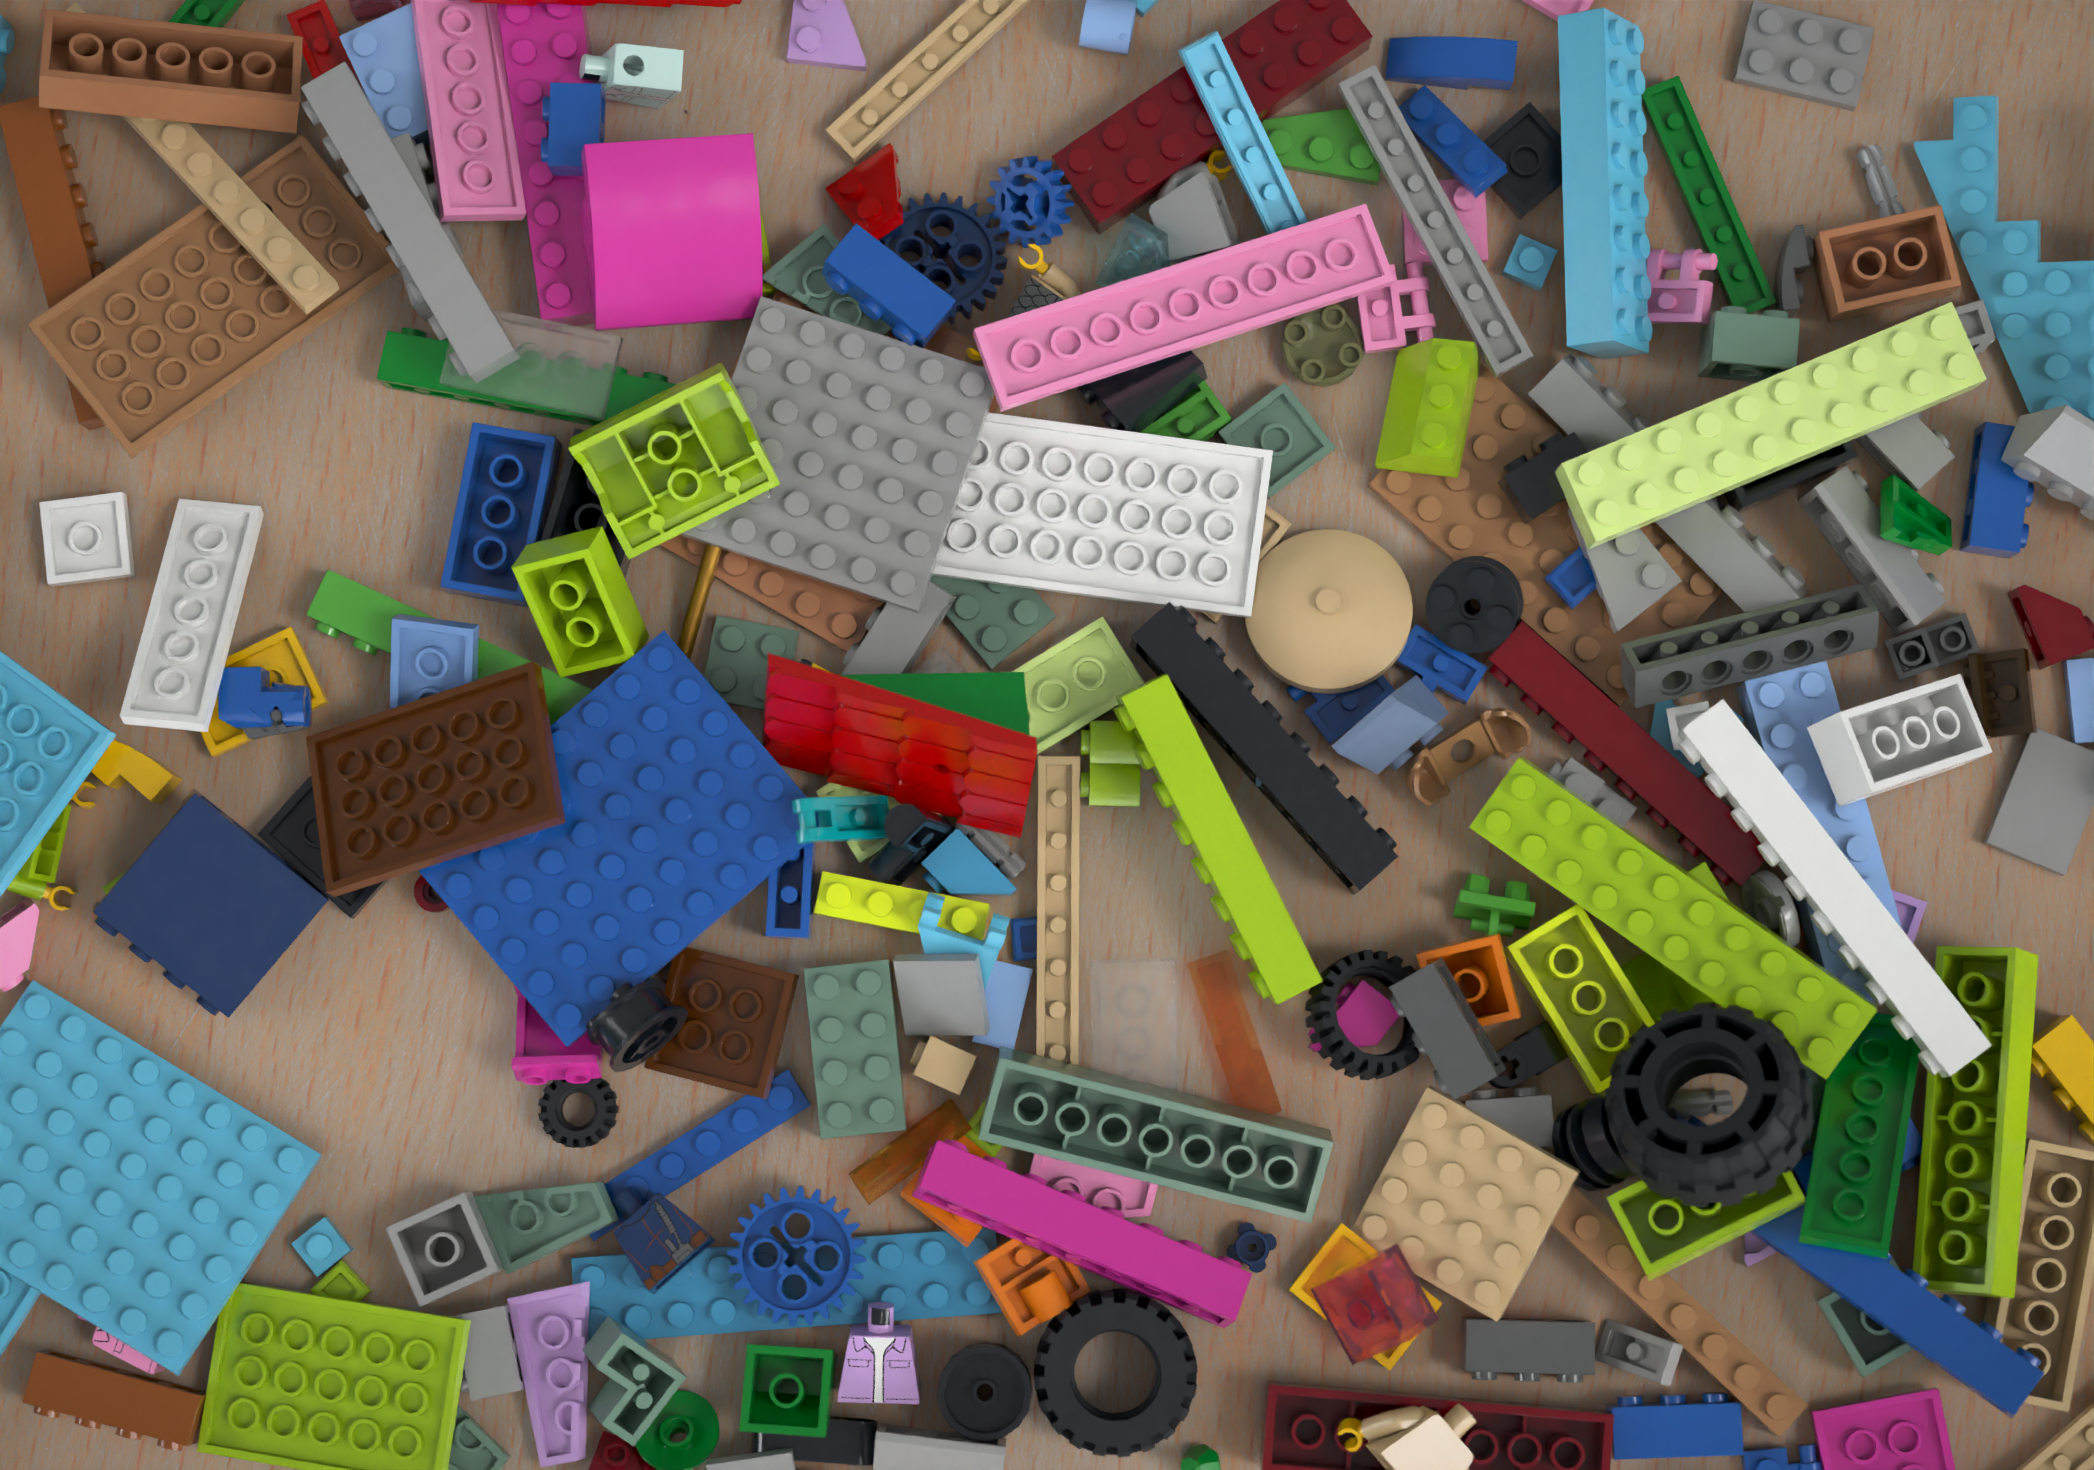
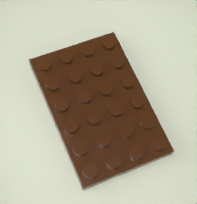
M534 661L306 737L326 893L334 897L565 823L542 669Z

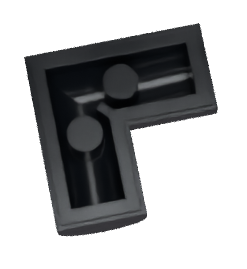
M910 804L897 805L889 811L884 822L885 834L889 841L868 862V866L882 883L900 886L954 831L955 827L942 815Z

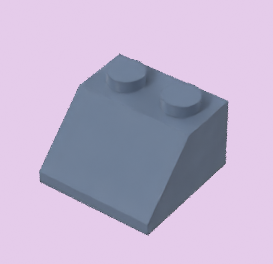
M1415 675L1391 693L1336 741L1332 748L1340 755L1377 775L1387 766L1396 771L1414 755L1409 750L1414 743L1420 740L1425 746L1443 730L1439 722L1449 712L1420 678Z

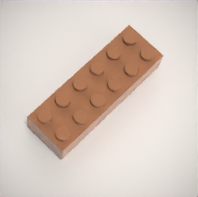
M45 9L39 75V107L296 133L300 105L303 37Z

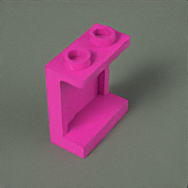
M514 985L517 993L515 1057L512 1058L511 1067L516 1080L528 1085H542L547 1083L548 1080H566L573 1084H583L591 1079L602 1078L603 1047L591 1044L587 1037L588 1032L570 1047H566Z

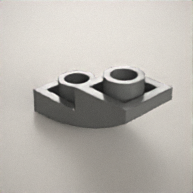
M1796 225L1787 235L1780 252L1775 273L1774 297L1776 303L1774 307L1775 310L1788 312V317H1793L1800 309V304L1804 303L1803 284L1801 279H1795V275L1803 274L1810 266V261L1814 260L1813 241L1811 236H1805L1804 225Z
M1966 613L1885 641L1899 681L1968 657L1969 653H1980Z

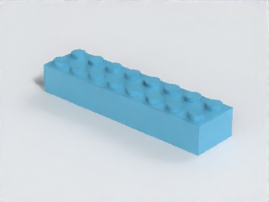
M1604 7L1558 16L1567 347L1601 359L1648 354L1649 341L1652 338L1653 329L1651 320L1648 317L1647 301L1651 296V283L1647 276L1646 258L1650 254V243L1645 233V217L1649 213V203L1644 193V176L1647 174L1648 163L1643 152V135L1646 132L1647 124L1645 115L1642 112L1641 94L1645 91V78L1640 64V53L1644 50V38L1639 26Z

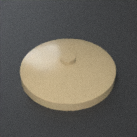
M1338 529L1312 530L1283 541L1260 561L1257 569L1251 618H1244L1245 628L1256 656L1280 680L1308 692L1320 694L1343 693L1364 687L1375 681L1397 661L1408 641L1413 615L1412 595L1405 574L1398 563L1377 543L1349 531Z

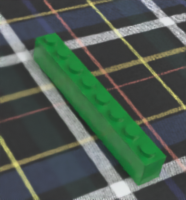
M403 327L401 333L387 330L377 374V380L390 389L589 426H595L677 385L668 382V377L658 373L644 372L643 377L627 375L628 370L619 366L604 364L602 370L588 368L587 362L580 359L563 357L562 363L546 360V354L526 349L522 350V354L519 355L520 359L476 384L469 374L461 377L449 357V354L455 350L448 338L441 341L426 338L427 333L408 327Z

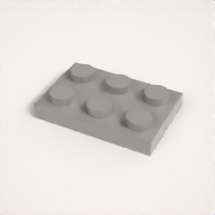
M1753 0L1747 18L1733 82L1854 111L1857 107L1875 28Z

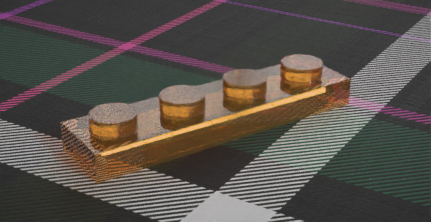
M1227 950L1187 963L1186 965L1234 1105L1270 1115L1282 1111Z

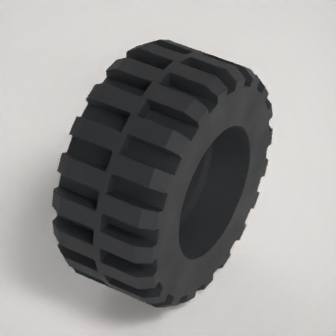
M1113 1289L1090 1292L1088 1295L1075 1300L1072 1306L1068 1309L1065 1308L1060 1314L1052 1318L1037 1346L1033 1377L1041 1410L1058 1434H1062L1073 1446L1092 1451L1094 1455L1103 1457L1105 1455H1118L1119 1458L1129 1457L1131 1453L1143 1451V1453L1155 1448V1444L1163 1439L1167 1440L1175 1433V1428L1181 1421L1185 1420L1190 1411L1189 1407L1192 1399L1195 1398L1198 1369L1189 1336L1180 1321L1168 1308L1139 1292ZM1106 1332H1124L1141 1340L1150 1350L1156 1366L1155 1383L1148 1397L1136 1408L1122 1413L1104 1412L1090 1405L1079 1392L1075 1381V1364L1080 1351L1091 1339Z

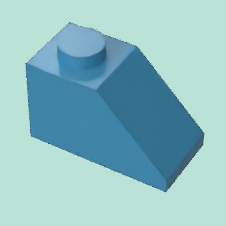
M958 828L921 863L927 870L922 875L923 879L938 894L946 889L952 896H1012L1017 891V888Z

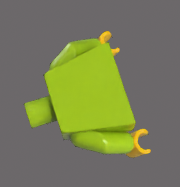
M83 782L71 800L75 801L77 806L82 809H92L96 806V803L81 802L79 794L84 789L97 790V788L92 783ZM71 804L66 805L6 890L37 901H41L42 898L48 899L50 905L59 911L71 908L67 905H61L56 897L60 890L77 894L72 886L65 884L55 888L47 886V882L55 883L72 807Z

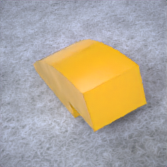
M116 740L112 741L91 770L108 787L119 790L128 781L146 798L158 804H162L183 780L158 760Z

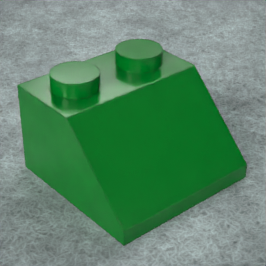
M747 1344L739 1431L826 1438L834 1397L837 1354L833 1350Z

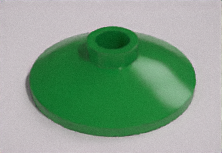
M676 1391L635 1444L643 1460L657 1470H691L696 1468L710 1457L718 1443L720 1425L717 1414L712 1405L700 1395L689 1391ZM677 1433L686 1434V1438L681 1442L675 1443L671 1441L672 1437Z

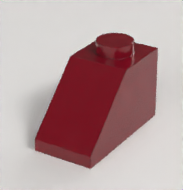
M2022 585L2007 593L2039 670L2094 649V625L2088 616H2083L2079 607L2027 585Z

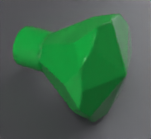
M1206 1444L1190 1447L1184 1453L1180 1468L1181 1470H1221L1218 1453Z

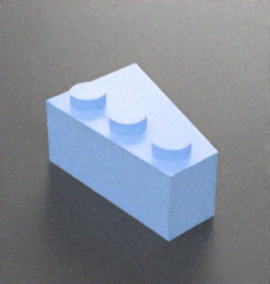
M409 3L339 36L368 100L390 137L394 138L410 133L416 144L423 143L427 147L430 145L415 39L412 3Z

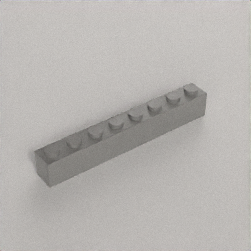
M343 62L301 86L303 93L308 99L301 103L303 109L314 126L321 122L329 136L322 139L323 143L335 162L341 158L345 162L349 172L344 174L343 177L354 195L358 197L363 194L369 203L370 208L364 212L375 231L379 233L384 230L389 237L391 244L385 246L388 254L398 269L404 265L406 266L413 278L406 284L418 304L420 305L426 301L434 315L427 320L439 340L448 338L455 351L449 354V357L460 376L463 377L469 374L477 384L520 359L513 344L347 64Z
M1570 353L1528 395L1568 435L1575 432L1587 452L1652 426L1644 417L1640 415L1635 417L1624 406L1626 400L1618 390L1610 385L1605 387L1595 377L1597 371L1588 360L1582 356L1576 358ZM1716 497L1656 521L1745 613L1801 599L1808 592L1803 586L1805 584L1803 576L1791 565L1784 567L1775 558L1773 546L1761 535L1755 537L1744 526L1746 522L1743 516L1731 505L1725 507Z

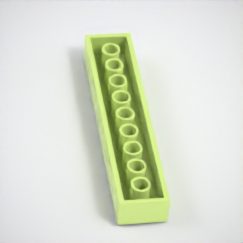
M1950 302L1566 461L1557 468L1555 474L1588 549H1591L1971 391L1987 378L1953 303Z

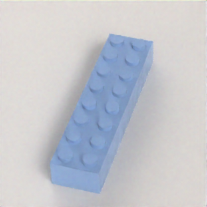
M1827 661L1744 681L1736 690L1747 730L1902 928L1866 799L1841 807L1838 806L1807 727L1841 712ZM1795 899L1811 959L1869 1000L1875 1002L1864 987V984L1868 981L1860 970L1856 968L1852 971L1839 956L1837 950L1841 946L1830 933L1825 936L1816 927L1810 917L1814 911L1805 899H1802L1800 902Z

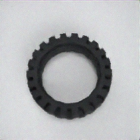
M1372 950L1352 953L1337 960L1321 972L1320 976L1323 982L1311 987L1308 992L1312 997L1306 1001L1305 1011L1311 1012V1015L1305 1018L1307 1028L1314 1027L1315 1030L1309 1036L1312 1044L1320 1042L1322 1048L1318 1051L1319 1055L1323 1059L1331 1057L1333 1060L1330 1066L1336 1071L1344 1068V1075L1353 1078L1360 1075V1080L1385 1078L1403 1070L1420 1057L1421 1053L1412 1039L1414 1030L1406 1017L1403 1018V1035L1397 1047L1387 1054L1373 1055L1361 1051L1347 1039L1339 1026L1336 1014L1337 992L1349 978L1365 975L1378 979L1389 988L1416 972L1411 965L1404 968L1401 967L1403 959L1395 955L1388 958V952L1381 950L1375 953Z

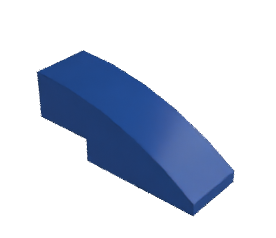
M1448 36L1390 38L1385 81L1467 90L1468 86L1510 90L1514 82L1518 41Z

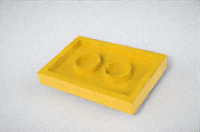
M293 627L282 630L228 656L224 668L262 667L269 671L270 686H272V682L295 686L306 685L311 693L312 711L329 704ZM217 694L208 732H201L208 750L214 758L252 741V739L247 737L243 729H237L219 719Z
M1341 1222L1288 1288L1289 1291L1389 1371L1443 1304Z

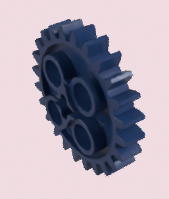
M942 192L939 203H933L930 195L925 193L923 205L919 206L912 198L908 199V212L903 210L904 223L878 241L899 257L907 251L917 253L920 256L919 260L906 262L930 281H941L947 285L948 289L945 292L956 300L953 312L948 318L950 324L954 325L956 313L961 312L967 320H970L972 305L983 312L986 307L984 296L990 299L996 298L997 288L994 285H1003L1005 275L1000 271L1005 270L1007 266V258L1000 256L1005 253L1006 242L996 241L1000 237V227L988 229L991 221L989 213L979 218L976 216L977 203L972 204L966 210L962 208L963 196L959 195L954 204H949L946 193ZM937 226H943L949 229L951 234L940 237L936 236L931 230ZM920 233L924 237V240H922L918 236H914V234ZM933 255L937 258L936 261L932 260ZM944 256L947 258V262L942 259ZM963 256H972L978 260L979 264L969 267L960 263L959 259ZM955 277H956L957 279H959L960 281L965 282V284H964V285H960V284L955 280Z

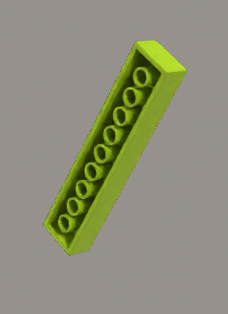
M1523 756L1516 760L1469 827L1725 1009L1729 1004L1752 1010L1758 1019L1770 1020L1783 1031L1787 1040L1795 1047L1802 1063L1826 1080L1878 1010L1874 1002Z

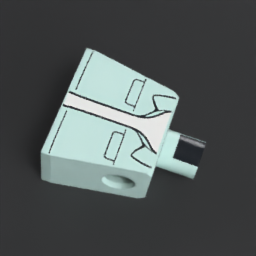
M623 43L614 44L602 56L583 54L579 69L580 79L599 82L605 91L606 99L660 109L681 92L684 50Z

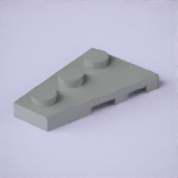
M1571 509L1567 510L1584 557L1588 559L1597 582L1595 586L1600 599L1603 598L1610 616L1609 623L1614 634L1682 582L1640 528L1588 549Z

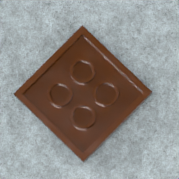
M686 947L672 959L664 993L674 1005H682L688 1011L687 1019L678 1033L662 1049L646 1060L644 1068L768 1099L799 975Z

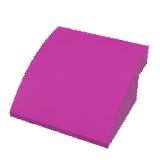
M753 133L584 144L581 152L586 195L580 211L595 331L753 319L763 292L761 216Z

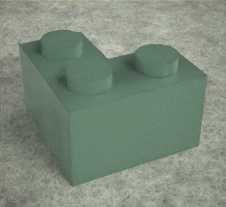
M608 1315L582 1349L594 1367L610 1377L589 1404V1408L601 1425L632 1446H635L687 1377L672 1358Z

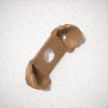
M1498 707L1485 710L1478 714L1479 717L1430 747H1424L1412 759L1405 774V785L1409 788V792L1427 806L1438 803L1441 797L1449 795L1448 781L1495 752L1502 759H1509L1512 753H1520L1524 747L1529 746L1531 743L1530 726L1526 723L1525 719L1510 709ZM1460 740H1470L1472 743L1471 754L1464 760H1454L1451 756L1454 744Z

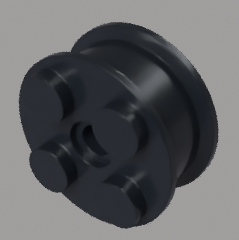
M1485 556L1464 557L1447 566L1433 581L1426 598V616L1434 634L1448 647L1463 653L1486 652L1502 644L1519 623L1524 601L1522 589L1516 576L1503 563ZM1469 600H1478L1481 604V609H1474L1470 605Z
M652 978L634 987L631 983L624 984L612 994L610 998L612 1003L587 1023L588 1040L591 1044L601 1045L611 1057L609 1065L613 1071L623 1072L646 1061L662 1049L684 1025L688 1011L684 1006L674 1005L664 993L666 985L662 979Z

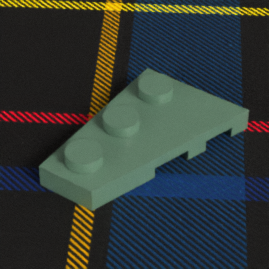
M822 224L763 274V281L819 315L884 336L892 333L893 328L881 319L875 321L864 314L858 306L859 302L847 293L845 295L837 293L826 283V277L822 274L824 263L840 241L825 224Z

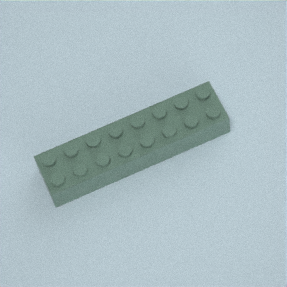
M1000 1046L978 1133L979 1140L1312 1223L1334 1143L1330 1129Z

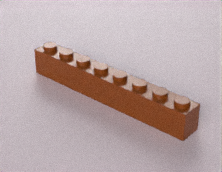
M38 95L0 106V123L45 297L50 309L104 272L105 267L101 261H96L93 247L98 246L97 234L91 222L86 223L83 208L88 207L87 196L82 184L76 183L73 169L78 168L77 158L70 143L66 144L62 130L68 128L65 113L61 109L39 107ZM67 378L78 423L89 431L104 427L105 425Z

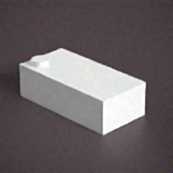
M1961 674L1838 712L1807 727L1839 807L1960 767L1992 753Z

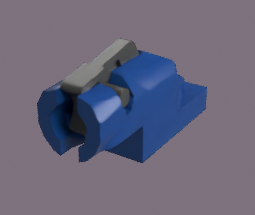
M262 667L224 668L218 690L219 719L237 729H243L247 737L252 740L302 731L305 727L311 725L312 701L310 689L306 685L295 686L272 682V686H270V672Z

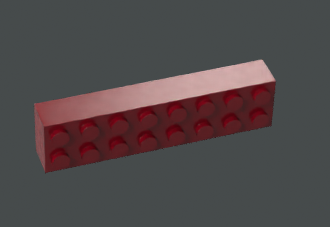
M1279 0L1222 39V42L1261 123H1263V120L1269 119L1368 51L1373 36L1347 0ZM1183 66L1051 156L1052 170L1062 169L1064 171L1063 177L1060 179L1063 185L1071 184L1072 189L1068 191L1098 235H1100L1154 198L1173 174L1196 162L1203 161L1205 163L1211 153L1216 150L1222 151L1224 147L1185 66Z
M1266 1381L1259 1467L1261 1470H1386L1366 1447V1444L1370 1442L1366 1438L1363 1439L1362 1445L1358 1450L1350 1452L1345 1449L1346 1441L1356 1436L1349 1432L1340 1436L1337 1435L1339 1425L1343 1420L1354 1418L1362 1423L1366 1418L1410 1406L1427 1407L1437 1412L1443 1418L1459 1403L1476 1421L1460 1438L1473 1454V1461L1468 1466L1469 1470H1610L1614 1414L1607 1410Z

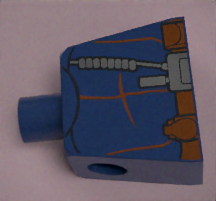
M630 1186L612 1202L614 1207L626 1219L613 1233L642 1283L652 1294L659 1291L715 1241L705 1229L660 1193H657L645 1203Z

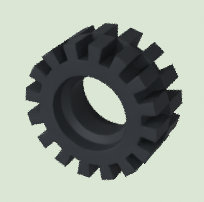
M601 1078L591 1079L583 1084H573L566 1080H553L550 1085L545 1087L543 1098L539 1100L538 1106H541V1113H538L539 1120L544 1124L542 1128L546 1134H550L553 1137L552 1140L566 1147L582 1148L597 1144L610 1134L609 1131L617 1122L615 1118L616 1113H619V1106L616 1105L615 1099L617 1096L615 1091H612L609 1087L610 1084ZM577 1092L588 1095L595 1106L593 1118L583 1126L570 1124L563 1115L565 1100L571 1094Z

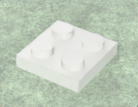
M117 492L39 502L48 585L54 587L135 576L127 494Z

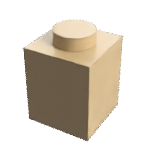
M930 1036L927 1043L919 1041L910 1064L916 1066L913 1075L957 1095H961L978 1057Z

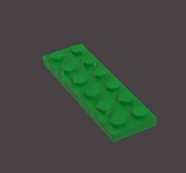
M1875 1013L1826 1080L1800 1231V1243L1887 1259L1918 1067V1054L1920 1053V1048L1912 1038L1905 1040L1891 1023V1019L1895 1017L1894 1015Z

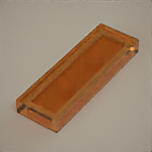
M949 1099L853 1169L849 1176L862 1197L870 1205L923 1166L929 1149L937 1140L942 1142L946 1139L957 1141L972 1130V1127L954 1101Z

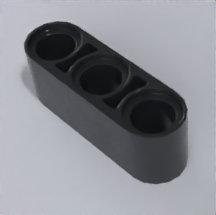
M830 1416L826 1438L752 1433L751 1453L792 1447L794 1461L873 1465L877 1420Z

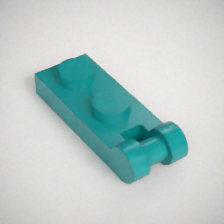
M887 795L811 797L792 800L793 814H798L800 829L795 831L797 844L882 840L888 838L884 829L885 818L889 813ZM816 812H818L820 827L816 826Z

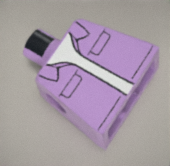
M872 1302L868 1304V1324H853L851 1326L837 1402L919 1404L921 1382L912 1326L894 1325V1304L889 1302Z

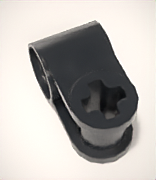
M1547 1020L1516 1037L1515 1041L1496 1051L1503 1063L1510 1061L1514 1068L1509 1072L1511 1079L1506 1075L1497 1076L1488 1081V1083L1496 1089H1507L1518 1085L1533 1075H1539L1568 1058Z

